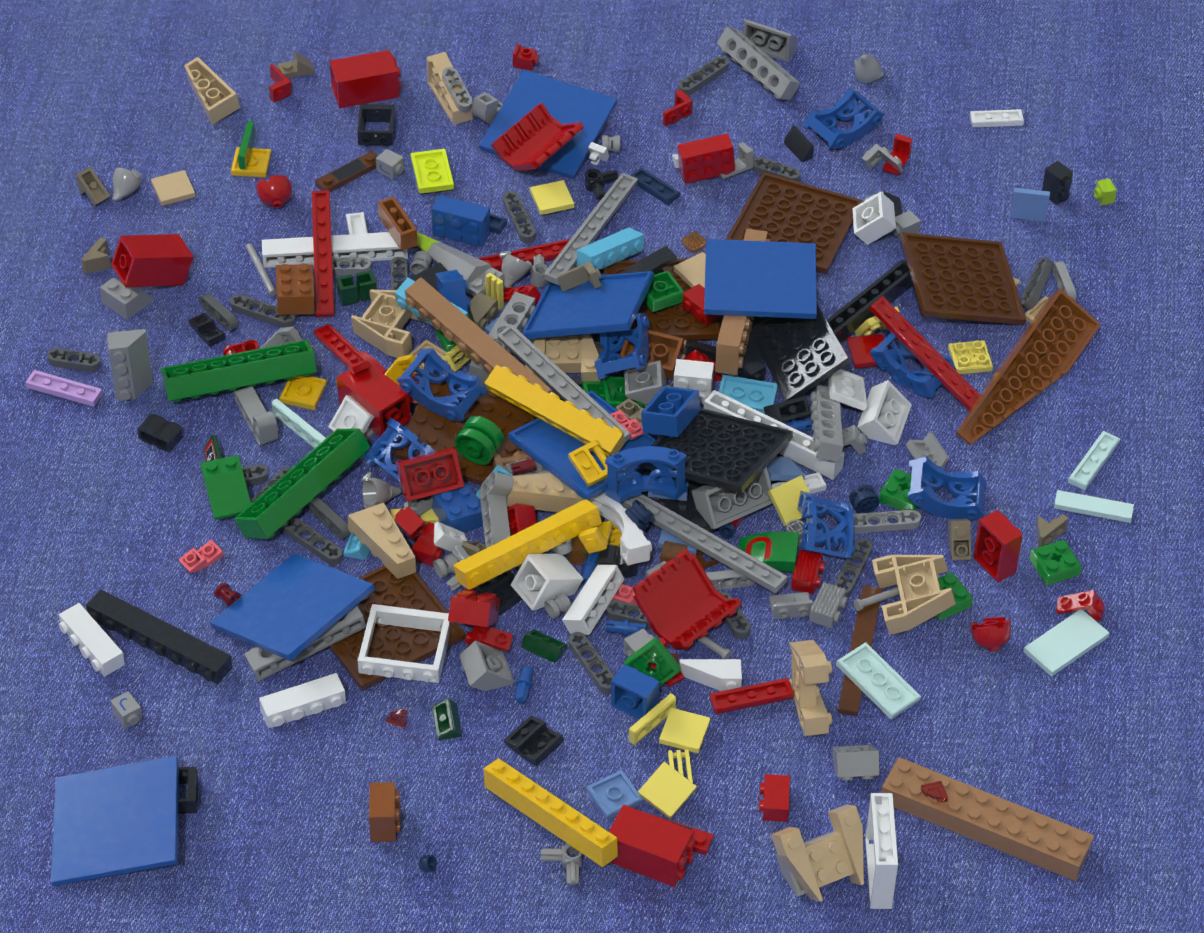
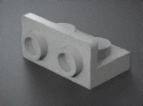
M808 592L769 596L773 619L810 615L813 601L810 600Z

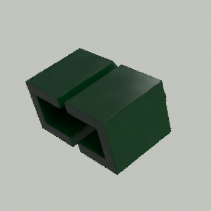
M372 270L356 273L355 285L352 274L336 278L337 294L342 306L357 303L358 299H361V301L371 300L369 291L371 289L377 290Z

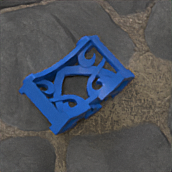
M849 88L834 104V108L830 110L826 108L821 111L812 110L802 125L807 129H813L829 142L828 147L838 149L847 147L863 138L875 126L881 123L885 114L865 99L858 91ZM858 100H860L863 103V105H861L860 107L857 103ZM867 108H869V109H871V110L873 111L869 116H868V112H869V111H864V110L867 109ZM854 118V125L851 130L836 129L837 120H851Z
M645 313L636 314L635 319H637L638 324L636 329H633L634 326L632 324L628 331L599 333L600 346L604 348L603 352L599 353L598 359L594 361L598 380L607 378L613 372L634 367L638 371L645 367L649 353L647 327L650 325ZM625 340H627L635 348L631 353L622 358L621 355L615 352L619 351L623 347Z
M892 332L876 348L870 351L872 358L882 371L886 370L892 376L891 380L903 388L907 386L913 389L914 394L923 397L933 398L937 394L935 390L942 383L922 362L923 371L913 370L909 372L905 369L903 357L918 358L900 340L897 348L894 341L897 337ZM941 355L957 371L951 357Z
M420 349L415 360L402 376L397 379L401 389L409 393L414 400L428 410L452 421H463L465 419L464 414L480 395H485L488 391L479 376L468 375L460 371L455 373L450 370V365L434 349ZM422 362L425 364L423 370L419 367ZM414 372L418 373L420 376H415L413 380L411 377ZM445 381L449 384L450 396L434 397L429 382L438 384Z
M390 418L386 423L388 428L369 451L365 452L366 458L364 460L372 467L377 465L400 483L399 476L394 473L398 471L396 464L392 463V448L400 449L411 443L408 449L409 458L414 457V453L417 451L420 452V455L435 452V450L424 442L420 444L418 442L419 437L410 430L405 429L396 420Z
M656 446L635 447L615 453L605 459L608 473V488L605 489V495L618 503H622L631 497L642 495L641 492L652 491V494L663 495L676 500L688 490V484L685 483V460L687 455L676 449ZM645 462H649L658 468V470L653 471L650 475L644 476L639 472L633 471L637 466Z
M927 456L909 461L912 476L910 492L907 493V497L916 506L933 515L949 519L975 520L984 517V490L987 487V482L979 470L973 472L954 471V474L944 472V468L934 464ZM940 487L945 488L957 498L945 502L933 490H938Z
M801 491L797 510L800 511L802 518L806 519V524H803L800 549L850 559L851 555L855 552V544H853L854 518L850 503L844 499H841L840 502L816 498L810 492ZM825 512H828L840 522L838 526L830 531L825 521L818 518L823 516ZM830 540H832V544L836 549L839 545L838 541L842 542V553L831 550ZM825 543V549L814 547V545Z

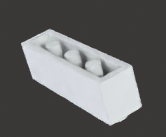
M597 565L562 619L570 634L581 632L584 635H590L625 580L617 565Z
M80 603L59 614L60 623L58 625L60 630L64 634L67 633L72 644L80 648L81 654L85 659L88 658L91 661L95 671H100L105 677L125 665L123 652Z
M337 673L261 697L259 702L264 720L268 728H272L333 707H339L346 703L342 683Z

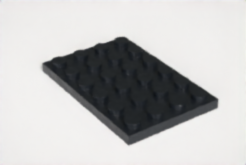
M817 301L816 319L763 317L752 325L751 333L755 335L761 355L786 401L801 397L851 362Z

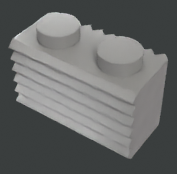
M824 582L810 610L809 621L832 628L834 623H838L841 616L840 610L841 608L845 609L848 597H845L846 589Z

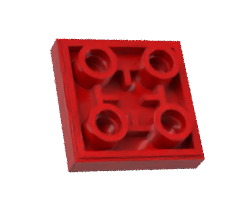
M883 334L848 337L846 339L854 369L878 366L872 358L870 351L884 340Z

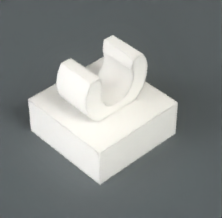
M593 142L590 143L588 149L590 152L589 159L592 160L591 164L597 166L600 160L606 162L609 158L607 148Z

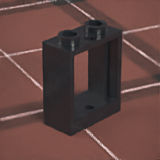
M360 104L357 130L358 145L393 146L395 105ZM365 122H389V131L364 130Z
M179 767V784H188L187 799H178V814L197 813V767Z

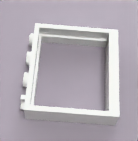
M372 604L358 657L359 673L439 683L452 628V621H448L449 614ZM375 623L440 631L441 635L434 664L429 665L367 657Z
M871 793L865 835L870 909H892L898 869L893 794ZM869 840H873L874 844H869Z

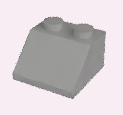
M112 278L100 287L102 303L126 320L154 301L152 296L138 287H125L118 278Z
M661 361L647 363L643 369L638 371L636 367L624 370L626 397L648 405L663 386H667V378Z
M474 641L459 655L462 667L468 678L467 682L472 688L488 691L514 683L503 651Z
M872 744L831 747L835 775L838 778L841 777V780H853V777L861 776V779H874V776L879 775V750Z

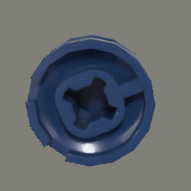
M870 485L859 486L849 495V501L857 514L870 513L880 503L877 494H875L873 487Z
M635 499L632 507L625 510V514L637 526L645 530L649 521L652 522L655 517H653L654 514L649 509L644 507V504Z

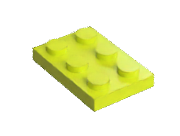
M445 149L411 153V161L419 194L454 189Z

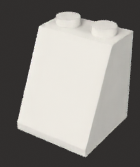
M528 554L511 586L531 610L534 611L545 607L544 602L546 600L555 599L556 595L560 593L566 594L567 597L574 595L582 583L583 577L563 555Z

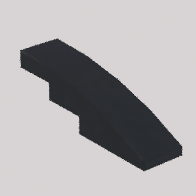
M665 246L636 262L621 274L653 271L654 275L661 273L662 268L677 262V256Z

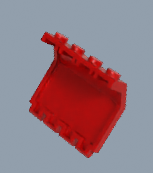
M539 103L490 145L499 158L517 172L533 170L541 166L560 147H563L573 136H576L583 130L584 126L580 121L561 124L550 115L543 103Z
M687 549L674 557L675 560L671 559L661 566L660 570L657 569L646 577V581L642 580L632 588L635 593L632 597L654 633L660 638L663 637L667 644L674 649L683 648L684 650L691 647L696 638L699 639L707 635L708 629L720 625L724 617L735 614L737 612L736 608L742 605L738 598L727 599L715 589L695 554H690Z

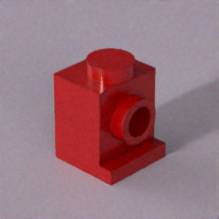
M517 44L513 52V67L532 71L539 62L537 50L521 47V44Z

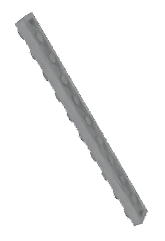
M624 173L618 177L546 270L543 277L544 280L559 285L557 275L573 269L577 264V250L593 243L635 188L638 182L637 178Z
M512 324L497 335L498 339L561 398L573 403L576 406L575 408L580 411L582 409L588 411L592 415L591 417L603 419L608 426L619 428L623 431L626 441L631 438L629 431Z
M643 494L631 497L620 503L627 509L632 507L635 499L645 505L644 507L654 514L653 517L655 519L651 523L774 593L787 582L788 576Z

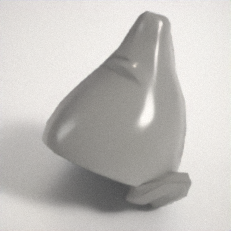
M863 54L858 60H854L855 76L862 83L877 81L885 75L882 72L880 62L872 55Z
M116 168L112 177L114 186L112 200L115 202L120 201L131 195L142 182L141 173L136 172L135 169L130 171L125 168Z
M504 251L499 255L503 257L501 272L504 274V289L514 285L528 271L531 272L532 268L531 262H525L510 255L511 251Z
M369 472L361 479V482H363L362 495L364 505L362 506L367 509L381 503L385 504L393 497L401 494V488L382 479L372 477L373 474Z

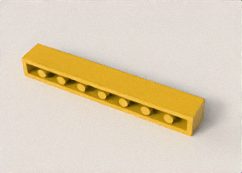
M496 365L484 382L487 390L580 442L588 444L598 440L601 444L600 448L608 457L618 453L626 442L623 431L619 428L608 426L601 418L595 419L591 417L592 415L584 409L580 411L570 401L566 400L564 402L560 400V397L555 393H547L542 386L536 383L534 385L529 383L528 379L522 375H514L512 370L505 366L502 368Z
M585 499L454 564L457 582L470 590L522 564L528 554H542L578 536L580 531L602 524L598 507Z
M498 758L483 768L485 788L601 867H604L618 857L617 837Z

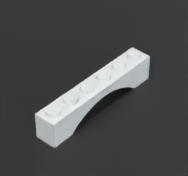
M605 492L588 500L598 507L600 516L611 521L621 532L620 555L627 565L650 560L651 542L645 538L643 531L625 514L626 508H623L620 503L606 496Z

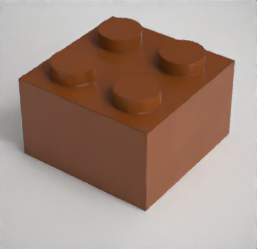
M395 782L370 783L369 790L371 842H396V833H400V791H396Z

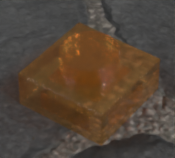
M694 231L681 238V244L692 253H695L706 246V239Z

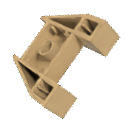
M371 289L369 291L371 305L362 317L351 316L353 333L389 356L395 358L407 356L413 348L411 332L401 329L409 318L425 323L428 322L422 317H416L410 310L403 309L397 305L395 298L397 290Z
M591 334L535 338L533 344L564 373H581L582 382H601V379L598 380L594 363L598 359L599 354ZM525 364V367H526L527 369H529L534 375H536L541 381H543L536 373H534V372Z
M888 555L872 560L879 588L898 584L901 601L882 605L885 623L890 635L908 631L956 605L951 588L940 589L937 574L948 572L943 555Z
M814 640L789 642L792 652V679H790V685L794 693V701L804 736L829 733V725H832V717L830 712L827 713L816 683L829 682V674L832 673L831 662L827 661L824 652Z
M846 804L828 811L834 832L804 844L799 828L788 827L771 834L778 856L811 900L823 901L819 887L846 876L850 877L853 884H864L863 825L855 805Z

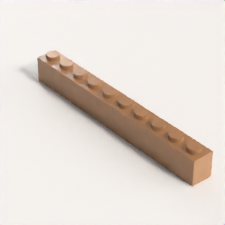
M420 277L405 290L406 303L411 308L417 309L420 316L424 319L427 318L436 330L440 329L449 341H454L462 352L469 354L474 363H479L483 366L484 371L488 375L491 374L496 365L502 368L505 366L512 370L514 375H522L528 379L529 383L533 385L536 383L542 386L547 393L552 392L551 388L423 278Z

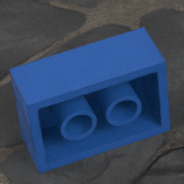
M439 195L432 207L433 235L483 248L490 235V208Z
M663 386L641 412L643 433L665 435L670 438L679 437L701 410L699 390Z

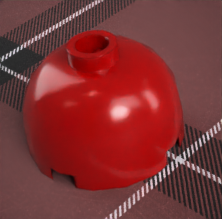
M273 175L269 176L270 180H260L256 184V190L263 204L273 208H280L290 199L292 184L287 176Z
M1005 617L985 618L983 623L978 624L977 621H974L970 625L973 640L979 646L988 648V651L999 650L1000 646L1006 644L1011 636V622L1009 618L1006 621Z

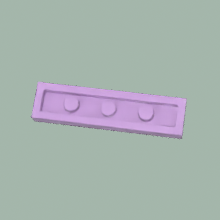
M33 370L25 382L26 388L95 407L102 396V389L37 370Z

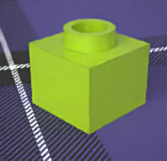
M1110 178L1099 180L1096 183L1094 196L1101 205L1115 202L1117 190Z

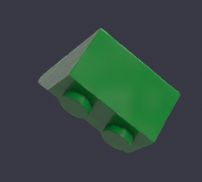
M238 455L200 463L202 480L214 520L237 516L251 504Z

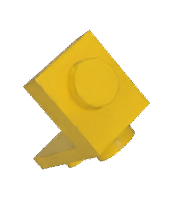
M412 354L398 357L386 371L385 375L400 385L397 382L398 377H401L415 360V356Z
M611 521L602 522V524L594 528L579 532L578 537L589 554L607 549L612 527Z

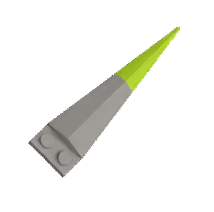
M417 232V246L422 251L429 253L437 264L441 262L448 271L457 269L460 275H463L464 280L466 279L467 293L473 296L478 292L486 294L485 276L488 273H492L501 280H504V274L492 268L489 263Z

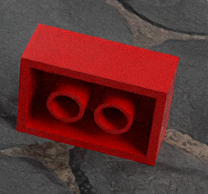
M728 133L677 145L679 170L684 184L718 177L722 173L730 174L732 171H735L734 148Z
M447 448L395 462L403 496L407 501L464 487L456 449Z
M998 510L979 519L973 558L997 583L1016 573L1023 534Z
M465 589L451 597L448 621L489 627L498 621L501 598L496 597L494 593L484 592V594L479 595L476 594V590Z

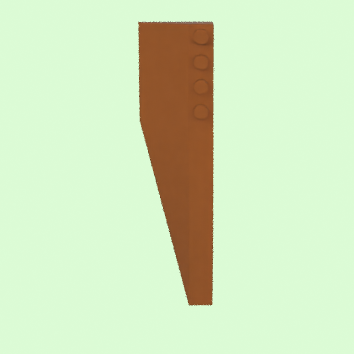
M1061 288L1047 299L966 415L956 434L968 445H971L1070 370L1101 324Z

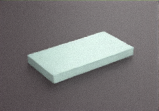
M1078 610L1025 646L1023 652L1052 677L1107 639L1109 632L1084 610Z
M866 642L836 662V666L890 719H893L920 701L921 696Z

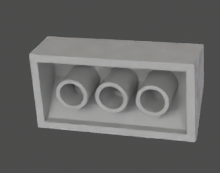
M146 329L107 333L116 401L136 399L153 384Z
M767 467L742 493H735L731 490L708 484L692 490L696 509L712 529H716L773 503L767 492L772 489Z

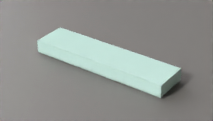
M277 398L272 401L274 416L313 448L326 439Z
M1103 431L1071 474L1068 483L1086 490L1118 446L1120 438Z
M1057 490L1054 509L1131 523L1134 504L1060 490Z

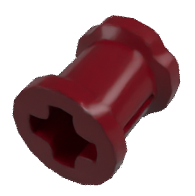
M221 583L214 592V596L217 599L221 598L227 607L241 597V594L230 589L227 583Z

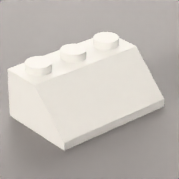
M887 380L871 387L867 398V408L862 412L857 427L869 439L897 445L912 404Z

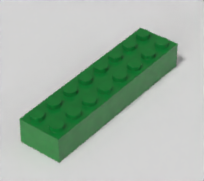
M308 340L160 368L164 391L168 401L172 400L173 402L181 401L186 397L198 398L202 394L207 393L218 394L222 390L234 391L243 386L254 387L258 383L263 382L269 384L278 379L290 380L294 376L299 375L310 376L312 373L317 372L314 351Z
M360 428L336 429L235 517L234 521L243 536L254 539L272 538L279 528L288 524L290 518L298 515L305 505L314 501V497L317 494L325 491L327 486L331 482L336 481L343 471L353 466L352 463L362 458L370 448V445Z

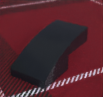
M202 313L189 320L192 328L209 347L225 340L224 333L215 326L214 320L206 313Z

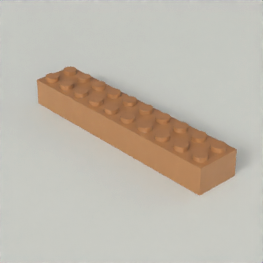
M746 229L745 241L770 242V239H767L768 231ZM724 315L716 346L715 372L731 375L738 374L739 368L743 367L744 357L742 356L746 355L747 345L745 344L749 343L753 323L751 321H754L755 316Z
M898 757L882 786L881 793L893 794L894 808L1074 881H1077L1092 849L1095 835Z

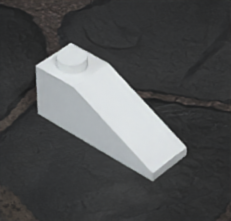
M680 659V671L685 678L719 691L741 687V659Z

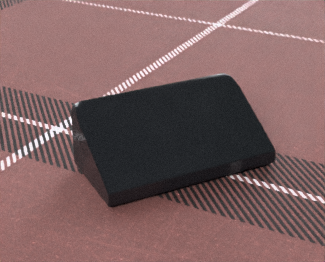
M795 125L792 126L784 139V144L801 162L812 159L814 145Z
M687 339L683 354L688 355L696 349L716 362L715 346Z

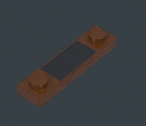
M370 151L315 180V185L320 190H330L332 192L376 169V158L378 155Z

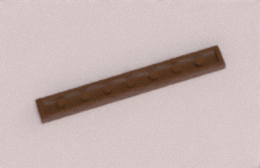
M863 585L860 600L882 593L883 588ZM880 602L863 607V610L858 611L850 652L865 642L870 647L872 646ZM846 675L844 676L837 713L858 716L862 690Z

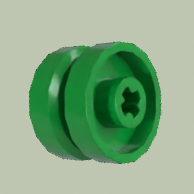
M473 416L467 420L462 430L458 433L454 444L457 451L470 462L486 465L490 463L496 451L502 445L504 435L490 420L481 416Z

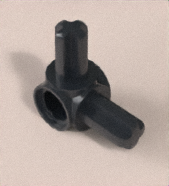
M595 168L588 169L585 172V189L593 192L595 197L601 200L606 194L603 189L604 182L618 179L617 171L601 173V171Z

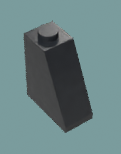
M751 333L749 343L745 344L747 345L746 355L742 356L744 357L743 367L739 368L737 375L740 378L763 381L765 379L766 366L755 335Z

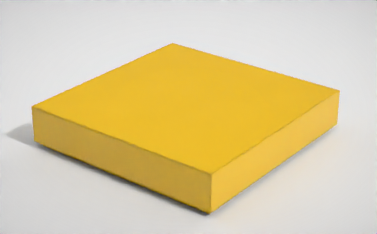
M236 147L231 175L266 178L271 158V149L252 148L247 168L244 170L239 168L238 153L240 147Z
M294 376L293 379L287 381L279 401L288 405L316 410L328 382L326 379L312 376Z

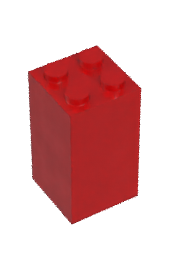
M390 50L330 60L331 87L339 109L399 97L401 83L398 77H401L400 68L396 67V58L392 56Z
M179 234L120 236L111 265L125 287L184 285L194 256Z
M371 363V367L356 374H353L348 369L336 377L339 404L341 405L346 395L354 398L374 416L368 427L380 437L388 428L386 423L390 418L396 420L402 426L411 420L409 393L404 392L398 384Z
M624 804L608 831L617 837L618 857L610 863L672 887H676L679 880L682 881L686 874L685 868L687 864L691 865L695 853L692 852L696 842L693 840V830Z

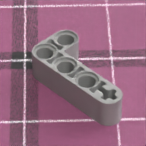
M249 386L234 391L235 402L257 443L261 446L278 440L276 418L272 411L266 412L254 388Z
M492 472L480 487L486 548L510 537L506 496L513 487L512 475Z

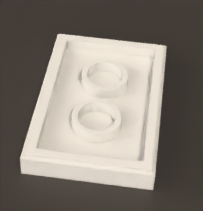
M842 369L828 377L830 399L863 411L866 410L867 399L863 377Z

